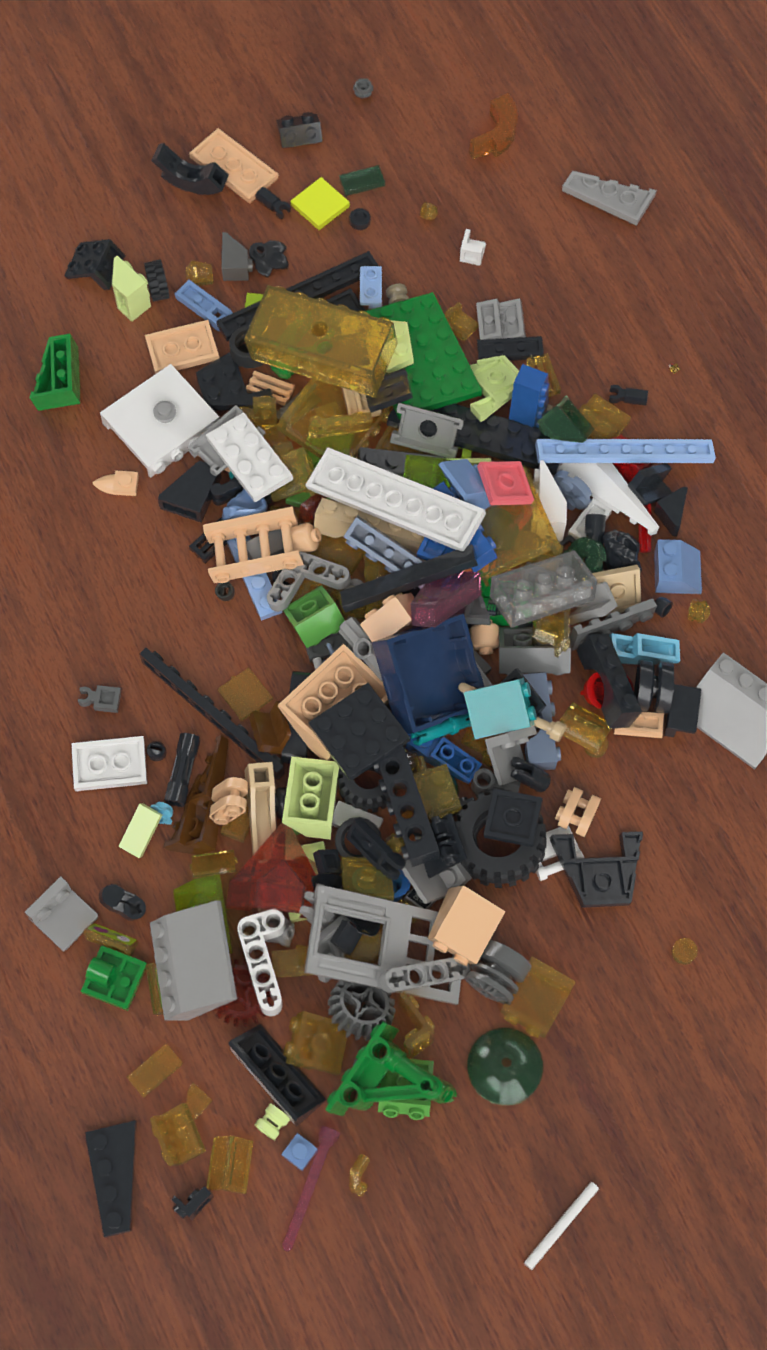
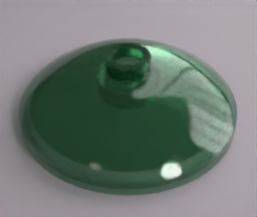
M497 1028L486 1032L475 1041L468 1055L467 1072L473 1088L484 1099L499 1105H513L526 1100L535 1092L542 1079L543 1060L539 1048L529 1036L515 1029ZM503 1059L510 1060L511 1065L509 1067H504L501 1061Z

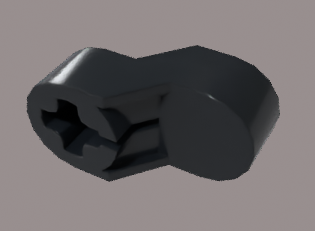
M115 884L107 885L100 890L99 901L108 910L121 915L129 921L137 920L145 914V902L137 895L125 891Z

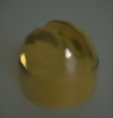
M425 202L421 207L420 217L425 220H433L437 217V207L432 203Z

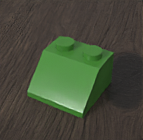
M322 585L289 604L283 610L306 648L315 646L330 634L339 632L340 625L345 621L336 603Z

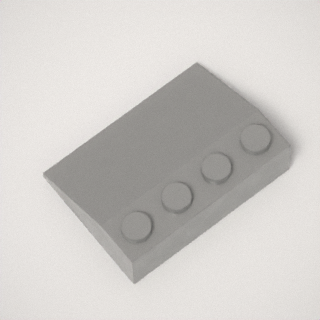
M723 652L696 687L702 690L697 728L755 770L767 755V683Z
M213 901L167 914L150 923L164 1020L188 1021L237 999L221 901Z

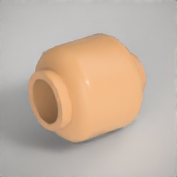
M302 523L290 528L293 551L299 550V552L310 553L318 548L319 541H321V534L318 528H314L310 523Z
M492 620L491 625L474 624L469 628L473 649L479 651L480 655L492 654L493 649L499 647V626L493 623Z

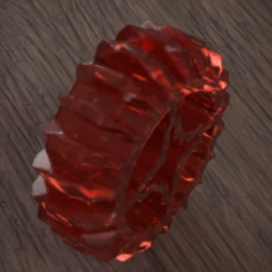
M235 959V966L232 967L237 999L211 1011L218 1010L216 1013L217 1019L225 1015L224 1023L226 1025L230 1023L231 1019H234V1027L239 1026L240 1020H243L244 1027H248V1019L252 1018L253 1023L257 1024L256 1015L259 1014L262 1018H265L266 1015L261 1011L259 1002L254 1007L251 1005L250 998L256 993L252 980L242 982L237 976H251L246 959H244L243 965H239L238 959ZM262 973L257 977V981L259 983H266L270 980V975L264 976L265 973ZM236 984H238L240 989L245 990L246 1002L243 997L240 998L238 995ZM265 992L267 1001H272L271 993ZM240 1004L246 1011H233L227 1008L226 1005Z

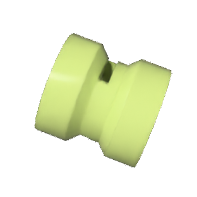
M269 1104L265 1110L266 1114L264 1117L259 1118L254 1125L275 1141L279 1135L280 1128L286 1126L290 1118L276 1106Z

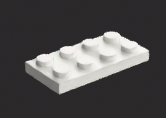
M244 412L206 434L208 442L254 502L259 501L293 480L291 472Z

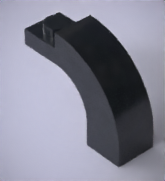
M165 143L158 144L151 160L163 171L161 177L168 183L181 190L199 195H212L222 192L229 176L216 162L207 165H194L184 161Z

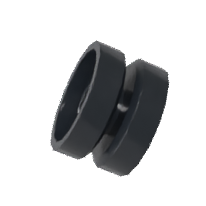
M639 660L636 669L634 694L641 710L647 712L650 709L653 698L654 711L656 713L668 714L674 692V664L672 662H659L654 673V664L651 660Z

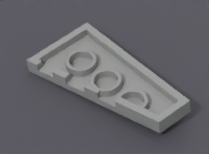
M576 171L571 172L562 188V191L636 226L654 199L657 191L649 189V191L641 190L639 186L630 184V187L620 185L615 180L603 181L599 180L597 176Z

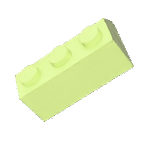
M291 757L282 819L283 824L306 837L331 839L339 766L335 761Z

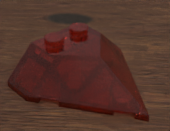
M281 823L228 883L226 908L251 911L254 907L299 913L301 906L312 907V904L304 896L306 892L315 893L312 876L316 874L292 828ZM302 914L299 915V918H306Z

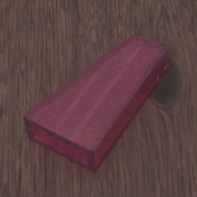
M461 571L458 574L455 573L425 584L411 602L412 626L437 627L481 596V572Z

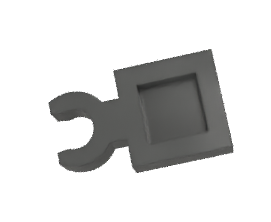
M97 685L95 692L88 687H80L81 694L88 695L86 699H78L80 706L87 707L94 704L93 708L95 711L118 713L122 693L121 688Z

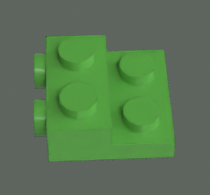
M410 1059L433 1075L434 1061ZM388 1070L380 1083V1088L414 1084L397 1072L392 1073ZM422 1098L379 1102L378 1112H383L386 1117L391 1118L397 1117L398 1114H407L411 1119L421 1120L424 1116L429 1117L431 1100Z

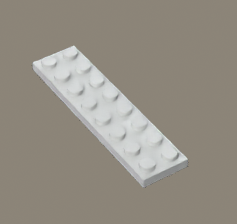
M331 448L326 449L305 485L308 490L459 551H464L469 545L486 515L485 510Z

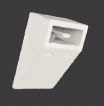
M540 460L539 469L534 470V480L532 483L534 501L532 502L533 520L531 522V533H535V542L560 543L563 540L566 527L567 502L544 460Z

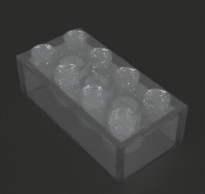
M574 550L492 576L490 598L512 628L594 601L598 580Z

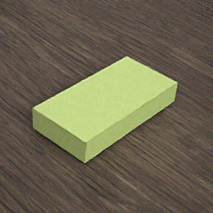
M143 803L139 804L119 847L141 858L163 814Z

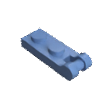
M188 280L175 293L177 300L204 320H208L216 331H220L216 321L233 313L191 280ZM217 312L221 314L218 318L215 316Z

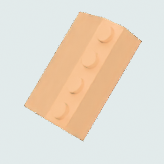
M343 644L278 704V708L308 748L321 760L330 761L332 759L331 755L311 730L308 722L367 683L370 684L386 706L389 704L383 682Z

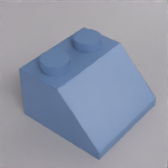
M468 459L444 461L438 464L450 486L456 490L462 501L484 510L491 506L477 464L472 466Z
M658 539L654 550L655 593L701 594L700 551L682 540Z

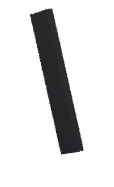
M471 544L464 551L455 550L340 591L342 608L345 612H349L388 598L393 594L396 595L478 565L475 549Z

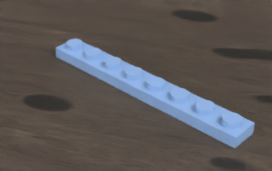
M537 439L535 443L538 463H540V460H544L545 463H714L716 458L712 439Z

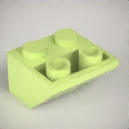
M116 256L113 265L112 286L117 308L130 321H134L151 307L150 293L147 288L148 282L142 274H137L128 261H123Z

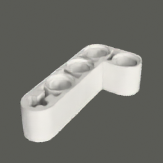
M271 909L241 919L237 926L261 1011L267 1016L279 1014L283 1006L265 941L279 937L284 933L285 920L279 910ZM271 919L280 921V925L276 928L268 927L267 923ZM248 926L256 928V932L249 936L245 935L243 930ZM254 950H261L263 955L259 959H252L250 953ZM262 973L270 975V980L266 983H259L257 977ZM270 991L274 1006L270 1007L267 1003L265 992Z

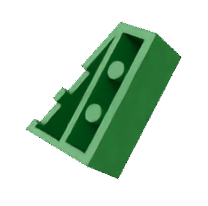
M71 334L49 337L41 360L43 364L40 373H37L35 379L37 381L35 389L29 397L38 411L81 404L79 348Z

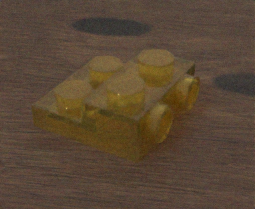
M594 394L586 405L583 404L570 419L569 429L575 435L582 436L585 439H613L627 426L631 416L599 395Z
M306 1011L297 1013L296 1017H292L289 1024V1031L293 1033L291 1042L287 1041L284 1047L283 1055L287 1057L286 1063L308 1070L315 1069L339 1075L347 1041V1031L344 1029L338 1031L339 1024H332L330 1018Z

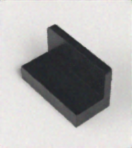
M663 463L640 470L628 487L643 505L657 502L673 493L663 482L672 468L668 463Z
M674 684V692L670 711L667 714L664 736L674 737L676 731L696 733L702 691L700 688Z

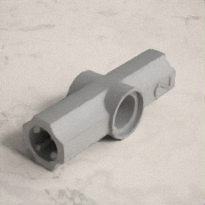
M354 617L349 618L340 625L339 633L353 648L354 655L362 659L383 682L372 641L357 619Z

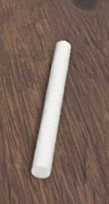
M593 1182L589 1183L525 1260L524 1264L532 1270L598 1191L599 1188Z

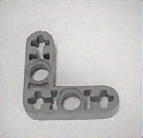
M300 552L305 565L297 566L294 569H282L267 594V602L273 611L285 610L305 578L335 589H345L351 583L348 569L305 552ZM318 567L326 568L325 572L319 575L315 574L314 570ZM287 578L295 579L294 583L291 585L283 584L284 580Z

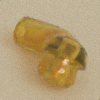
M359 1154L350 1170L349 1190L352 1194L356 1193L358 1196H363L368 1186L367 1183L361 1181V1178L370 1163V1159L362 1154Z

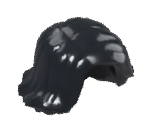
M618 530L606 532L603 535L605 546L603 557L607 568L611 570L638 565L641 573L642 568L638 561L639 542L629 533Z

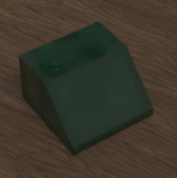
M567 395L547 410L537 421L540 431L545 436H549L554 440L583 443L595 430Z

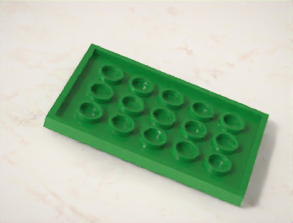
M433 292L352 314V316L407 322L414 363L404 368L408 373L413 398L401 403L430 411L482 396V389ZM365 333L359 334L368 353ZM398 404L392 405L400 420L402 414L397 413Z

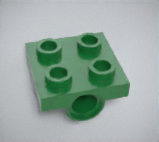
M101 945L97 956L93 957L87 968L86 980L81 993L128 1011L148 964Z

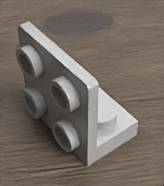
M534 725L485 739L487 752L499 786L517 781L511 777V772L516 770L515 767L511 766V760L513 757H519L524 760L520 744L529 742L528 737L537 734Z
M410 860L405 861V867L402 869L405 877L408 878L417 895L425 904L445 898L449 888L463 886L472 878L461 863L430 879L424 864L412 867Z
M62 877L57 879L25 911L30 921L62 951H66L99 917L91 907L71 890L69 884Z

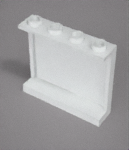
M172 364L100 412L103 425L107 429L111 428L147 468L150 478L155 474L162 473L171 463L179 461L189 451L187 447L220 419ZM169 401L175 406L176 415L171 422L162 423L155 418L153 410L159 402Z

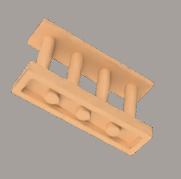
M293 506L204 524V534L209 544L214 543L217 567L208 568V573L213 582L226 583L232 579L282 569H294L297 566L304 565L299 550L293 551L290 528L298 525ZM281 529L284 553L271 556L268 532ZM259 534L262 558L248 560L245 537ZM236 538L239 562L226 565L223 542Z

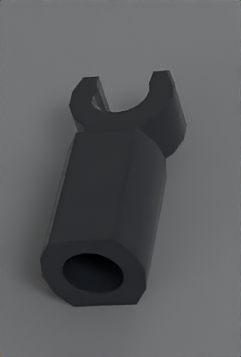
M264 186L257 191L256 199L271 211H275L279 219L284 218L281 210L291 212V206L288 202L281 201L279 197Z
M611 385L610 392L617 394L616 396L610 395V403L615 404L623 401L627 404L644 406L647 404L648 390L622 389L618 385Z

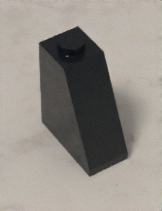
M199 460L159 494L158 503L160 509L202 523L212 501L211 487L216 483H220L222 479L221 473L217 476L210 473L211 467L206 462Z

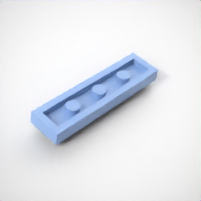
M250 536L245 537L246 542L251 540ZM236 538L227 540V545L234 561L238 563ZM266 573L242 577L261 621L283 613L282 611H273L267 602V594L272 585Z

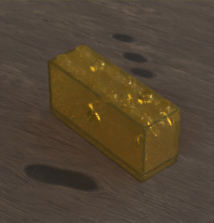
M267 285L244 338L252 360L376 398L398 344L394 323L385 317H373L365 311H353L341 304L333 305L321 298L313 299L301 292L293 293L281 286L274 287Z

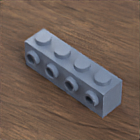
M358 515L343 536L347 539L346 543L356 550L361 548L366 552L365 556L375 563L379 560L386 565L384 569L390 573L425 561Z

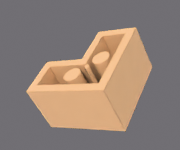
M399 593L396 596L393 594L382 602L384 606L379 610L375 608L364 616L366 620L360 626L370 640L374 642L412 628L425 618L427 614L412 593Z

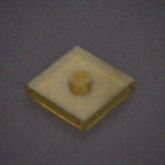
M341 857L343 890L393 901L394 891L391 879L380 870H377L366 858Z

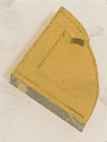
M192 1083L188 1090L186 1101L191 1117L196 1120L212 1102V1099L194 1083Z

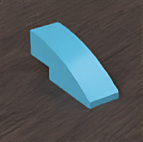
M614 633L609 635L621 664H638L639 660H651L654 665L659 664V662H672L673 664L680 662L679 640L639 633L633 637Z

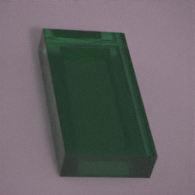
M379 165L339 175V181L345 196L385 186V180Z

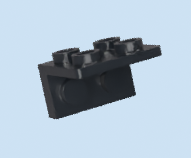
M111 239L81 242L76 247L75 254L68 264L64 276L67 279L91 276L103 290H109L112 286L114 258L118 256L124 260L126 255Z

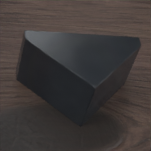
M684 486L657 501L654 513L674 537L678 535L688 489V487Z

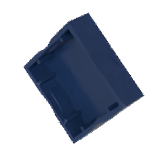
M464 614L448 616L372 642L391 712L407 734H413L435 726L452 716L467 714L468 709L464 693L458 688L460 683H466L477 689L485 687L475 662L473 644Z

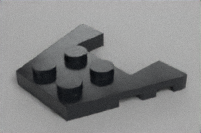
M248 341L238 347V350L244 353L257 352L254 341ZM230 352L196 372L203 399L213 411L231 410L235 405L237 407H248L249 410H257V407H267L268 410L276 409L270 388L247 394L239 367L233 361Z
M622 832L619 834L622 857L580 859L576 857L573 834L551 835L550 842L581 908L628 906L631 904L643 832Z

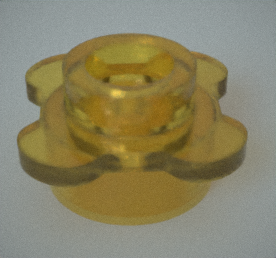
M693 599L689 607L688 620H697L698 623H702L709 617L710 607L707 601L699 602L698 599Z

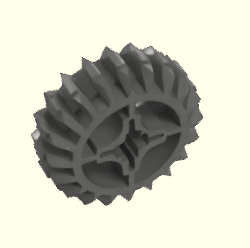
M341 980L332 989L328 1000V1006H330L328 1015L333 1016L331 1019L332 1024H339L338 1031L343 1029L347 1031L346 1037L353 1034L356 1041L361 1036L367 1041L371 1038V1032L376 1025H381L383 1021L390 1025L392 1024L396 1009L394 1008L395 999L390 998L391 993L382 989ZM362 1002H364L365 1004L361 1012H359Z

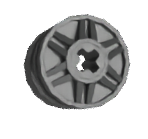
M490 940L480 957L484 964H472L471 969L473 971H468L465 980L483 996L498 1003L510 1005L514 999L512 994H517L519 990L513 981L523 982L532 966L528 960L515 950L497 941Z

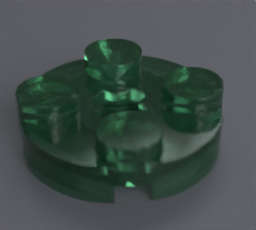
M581 537L575 540L562 555L567 575L571 576L570 579L573 582L593 583L592 573L604 570L601 569L603 561L606 562V552L603 545L599 541L588 537ZM585 556L587 557V559L585 560L586 565L583 564V559Z

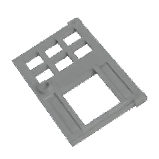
M322 884L316 885L314 894L315 905L304 973L382 989L379 979L384 971L433 961L435 948L432 945L434 942L427 939V937L410 934L412 917L430 921V934L438 915L437 911L336 889ZM323 911L383 924L378 965L317 952ZM409 941L427 945L425 961L407 958ZM437 966L432 967L431 973L432 971L441 973ZM460 966L448 968L449 973L461 971ZM402 976L389 978V983L393 984L402 981ZM461 980L449 982L448 991L426 986L396 993L457 1005L459 1002Z

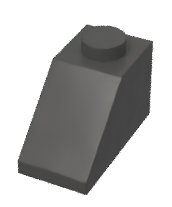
M222 232L223 281L249 280V272H253V259L248 258V250L227 232Z

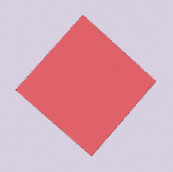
M521 461L480 462L477 468L490 505L532 504L534 497Z

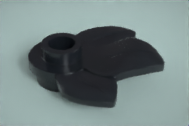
M270 240L265 244L256 242L250 246L249 256L255 262V268L261 275L269 277L272 269L282 270L289 267L288 260L283 254L287 247L283 243Z

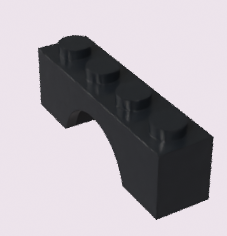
M589 634L576 650L584 670L594 669L602 679L604 700L601 710L609 729L628 728L642 713L641 707L609 634Z

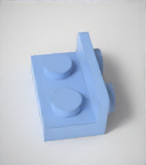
M382 266L360 267V305H369V309L382 307Z

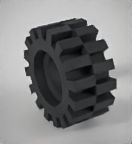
M161 259L144 263L153 302L170 298Z

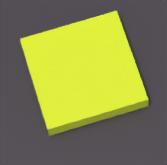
M322 177L290 201L291 206L318 230H321L350 207V202Z

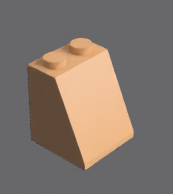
M464 885L449 888L427 939L434 942L432 946L443 953L448 951L455 955L453 959L464 966H467V964H477L505 911Z

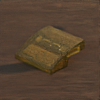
M574 702L571 703L560 719V722L567 725L563 734L564 737L595 753L602 747L606 737L612 730L609 729L605 718Z

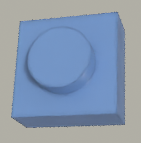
M297 1133L282 1153V1156L303 1171L318 1149Z

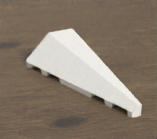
M563 463L558 471L569 472L567 476L571 478L577 476L583 480L590 488L593 498L617 514L621 511L630 517V522L634 525L638 522L648 529L649 535L657 534L658 524L630 490L627 482L613 463Z

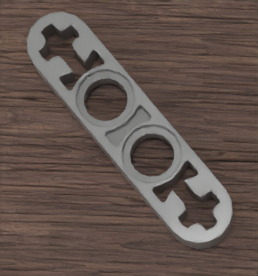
M453 958L402 966L384 971L380 976L379 982L381 988L388 993L421 988L464 979L468 971H470V965L464 966ZM433 966H437L441 971L439 979H435L432 976L431 970ZM460 966L461 971L449 973L448 968ZM411 970H415L418 972V983H413L411 981ZM402 976V981L394 984L389 983V978Z

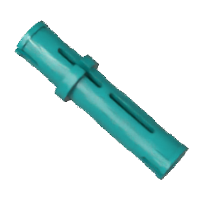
M469 713L456 717L452 716L440 724L411 734L412 739L420 737V739L414 740L413 743L419 746L447 734L454 735L461 729L471 727L470 720L466 721V718H469Z

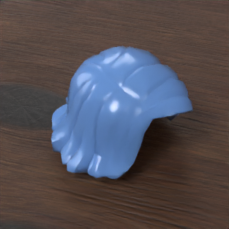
M243 489L223 508L222 520L266 512L267 502L264 497L254 502L246 490Z

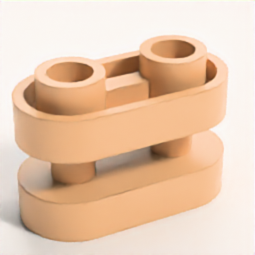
M237 777L227 778L213 788L212 801L215 803L210 807L209 817L216 824L226 825L246 811L247 801L243 797L248 793L249 783L245 779Z
M574 787L573 791L568 789L563 800L566 806H560L555 819L559 821L557 826L564 829L568 828L569 823L578 826L576 834L585 837L601 798L592 795L590 801L581 798L583 790ZM577 806L585 809L582 817L574 814Z

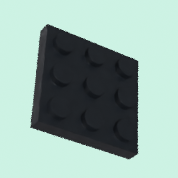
M369 683L308 722L311 730L349 781H352L410 742L409 735Z

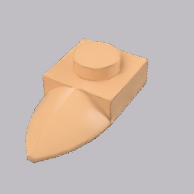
M115 471V474L103 476L95 480L93 485L109 494L136 496L139 475L138 472Z

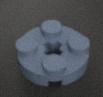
M564 470L558 471L553 478L567 502V509H586L593 500L590 499L592 495L590 488L579 477L571 478L567 476L569 472Z

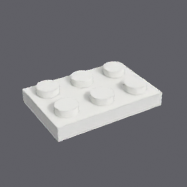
M143 736L72 743L75 791L147 784L145 741Z

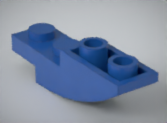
M408 734L410 742L405 744V749L435 768L467 784L471 782L475 772L482 765V763L445 737L436 738L417 746L413 741L420 739V737L412 739L411 734Z

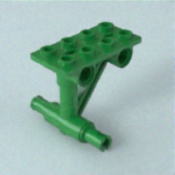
M383 1021L381 1025H376L370 1035L372 1039L368 1045L363 1046L357 1053V1061L352 1069H347L342 1076L341 1081L343 1083L339 1089L334 1090L328 1097V1105L325 1110L329 1113L343 1116L349 1107L365 1111L370 1109L373 1103L422 1098L435 1101L438 1104H446L454 1101L453 1096L456 1097L457 1092L450 1082L433 1076L406 1057L407 1054L392 1042L399 1029ZM388 1070L392 1073L397 1072L414 1084L377 1088Z

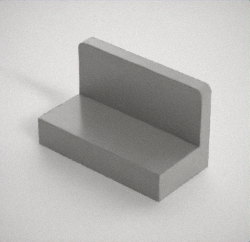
M604 581L570 592L577 610L567 616L570 624L573 625L606 616L618 605L607 582Z

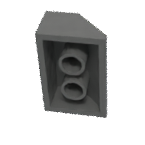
M499 627V673L509 675L516 668L521 673L528 674L552 673L554 675H563L564 673H570L571 644L569 627ZM556 637L564 644V646H558L555 643ZM532 638L537 642V646L532 645Z

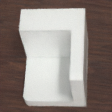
M466 229L463 238L460 262L481 265L486 243L470 239L469 229Z

